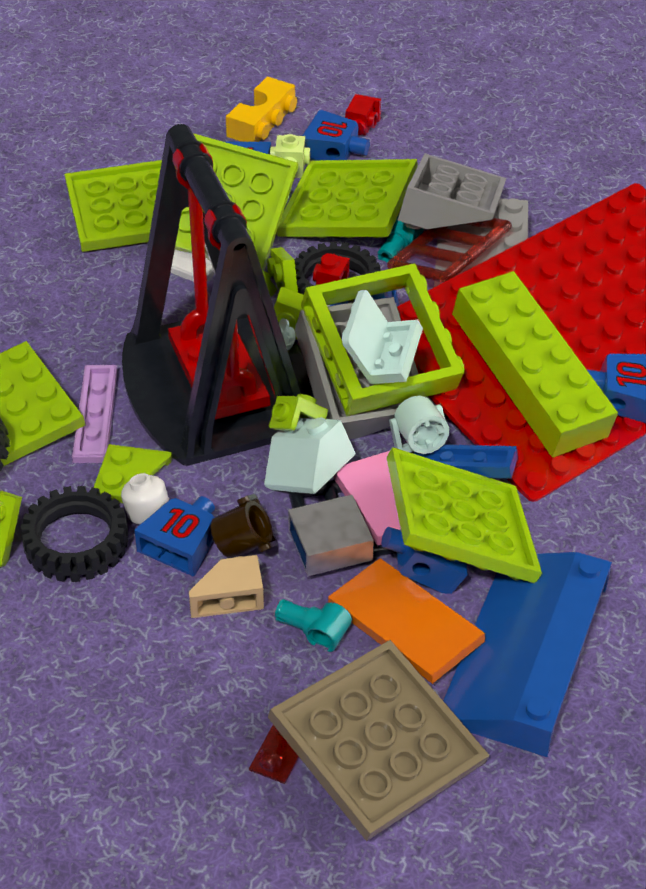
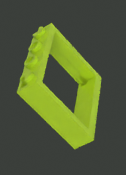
M415 263L306 287L301 307L346 416L399 404L413 396L427 397L457 389L464 374V364L461 357L457 356L453 349L451 334L448 329H444L439 318L438 305L431 300L427 291L426 279L423 275H420ZM405 288L441 369L410 376L407 378V382L381 383L362 388L327 305L356 299L357 293L360 290H367L370 295Z

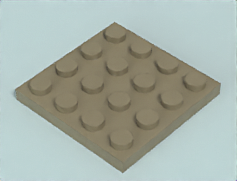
M391 640L271 708L268 714V719L366 841L485 764L490 756Z

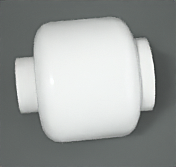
M145 473L133 476L121 491L122 501L129 520L139 525L169 501L164 481L158 476Z

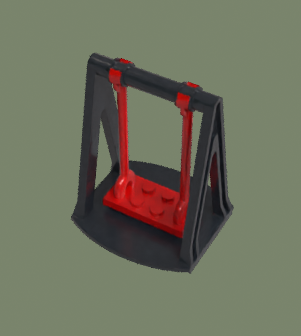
M177 124L171 127L166 134L137 312L130 333H127L122 352V370L129 402L145 431L162 450L171 452L173 459L182 465L190 466L270 445L272 436L279 431L269 427L272 409L277 396H297L298 394H303L314 398V394L299 346L294 342L292 348L287 351L254 243L246 230L247 221L243 212L236 203L230 201L213 170V160L206 146L197 141L188 125ZM189 207L196 309L187 314L182 321L161 325L181 212L184 208ZM205 248L215 274L209 306Z

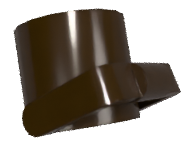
M256 494L238 499L239 506L212 519L211 534L219 551L227 558L242 556L257 548L261 553L278 545L270 519L262 508Z

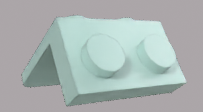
M360 290L357 293L355 302L352 304L349 320L342 333V343L370 384L407 382L423 327L418 320L387 322L367 290Z

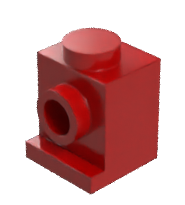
M359 94L354 95L345 111V118L358 123V135L366 136L369 129H374L376 123L380 121V98Z
M326 253L321 257V264H316L314 268L313 281L316 282V285L349 278L350 258Z

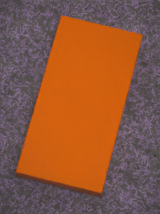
M381 558L328 596V603L332 602L343 606L351 614L352 623L380 645L391 640L419 674L432 684L485 642V633L408 577L401 575L398 570Z

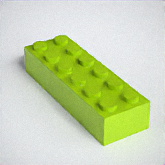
M514 271L458 290L452 315L552 458L609 436L618 415L617 410Z

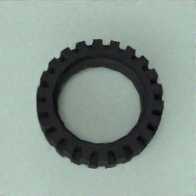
M330 242L329 247H326L325 243L318 244V249L311 246L307 248V252L302 251L299 254V258L296 257L294 260L298 293L303 295L306 287L314 286L307 278L313 273L316 264H321V257L326 253L350 258L349 269L360 275L381 271L374 255L370 256L368 250L360 251V246L355 244L352 248H349V243L342 242L341 246H337V242ZM354 299L349 300L348 303H354Z
M71 486L63 487V494H59L57 489L50 491V499L44 495L37 499L38 505L32 503L28 508L29 514L25 513L23 517L21 534L28 562L33 565V568L38 573L43 571V575L50 579L55 574L57 581L65 582L67 576L71 577V582H80V575H85L86 580L95 578V571L103 575L108 572L107 565L114 568L118 564V557L123 558L125 548L128 546V526L124 509L120 507L119 501L116 498L112 500L111 494L103 492L100 495L99 489L94 487L89 492L86 491V486H78L77 492H72ZM73 514H89L105 521L110 529L104 541L92 549L78 553H60L47 548L41 542L42 532L49 524L61 517Z

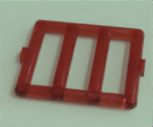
M498 218L466 223V225L491 229L485 236L446 229L449 226L427 229L390 259L387 267L392 269L413 264L407 261L414 255L452 263L444 271L415 264L420 275H423L425 279L443 283L459 275L508 233L512 228V224L508 220ZM433 239H439L473 247L465 253L427 246V244Z

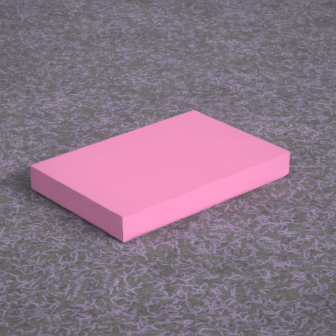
M390 451L345 464L333 476L345 496L353 495L377 546L381 545L382 536L387 527L401 529L387 463V456Z

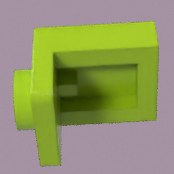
M308 395L277 396L272 409L269 427L274 430L294 431L299 417L310 419L322 417L326 419L328 409L317 405V399Z

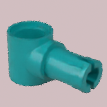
M399 214L389 237H387V241L377 253L379 254V260L390 264L393 263L402 249H406L408 245L414 247V242L418 238L421 239L424 228L412 229L407 227L404 222L398 221Z
M282 599L275 610V620L277 622L303 630V634L306 635L311 645L315 646L316 643L329 648L328 652L335 650L352 623L351 614L343 606L332 602L326 603L320 609L314 606L311 608L303 607Z

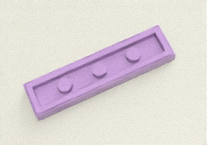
M117 365L85 366L79 411L84 417L86 426L76 430L72 454L73 463L103 462L110 440L118 373Z

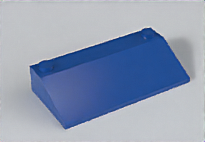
M579 552L537 554L542 574L535 583L525 580H514L507 575L496 573L475 623V626L485 633V642L459 662L443 700L470 733L548 757L554 726L601 593L606 592L612 565L610 561Z

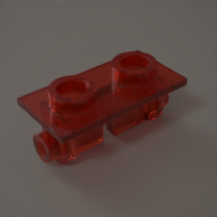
M272 725L251 763L249 771L285 784L299 756L274 725Z

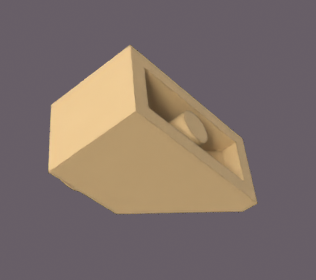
M238 556L221 559L189 591L191 618L264 609L263 584L258 556Z

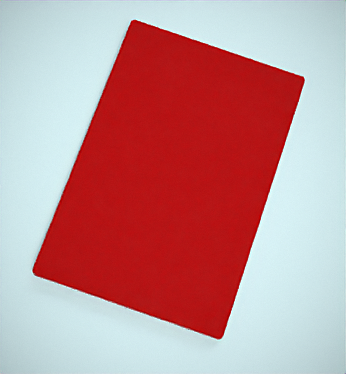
M634 183L428 290L431 300L438 305L439 318L444 329H448L451 334L453 349L456 355L461 357L464 364V374L457 389L429 397L436 405L440 404L442 406L443 412L474 445L517 446L518 459L512 478L506 479L516 486V489L529 501H539L646 435V423L617 415L607 438L552 458L452 315L458 290L514 271L586 369L600 371L608 354H646V189L638 183ZM410 300L397 306L401 321H419ZM422 330L414 356L418 374L441 369L424 330Z

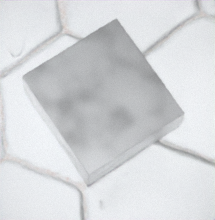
M353 495L288 510V530L308 576L373 560L374 540Z

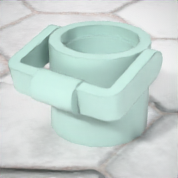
M413 396L404 400L398 406L394 418L389 419L395 448L409 453H432L442 447L449 436V426L445 420L442 406L440 404L434 405L427 397ZM400 433L402 434L407 443H401Z

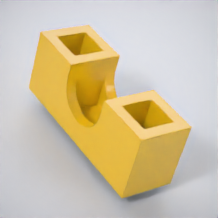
M267 76L254 89V106L239 103L226 115V136L241 142L265 140L270 130L275 125L279 126L283 121V117L288 112L295 110L297 105L295 85Z

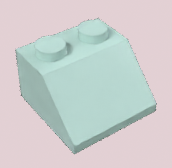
M299 417L294 431L279 430L271 439L265 487L276 491L315 494L356 454L341 420L325 419L322 417L316 419Z

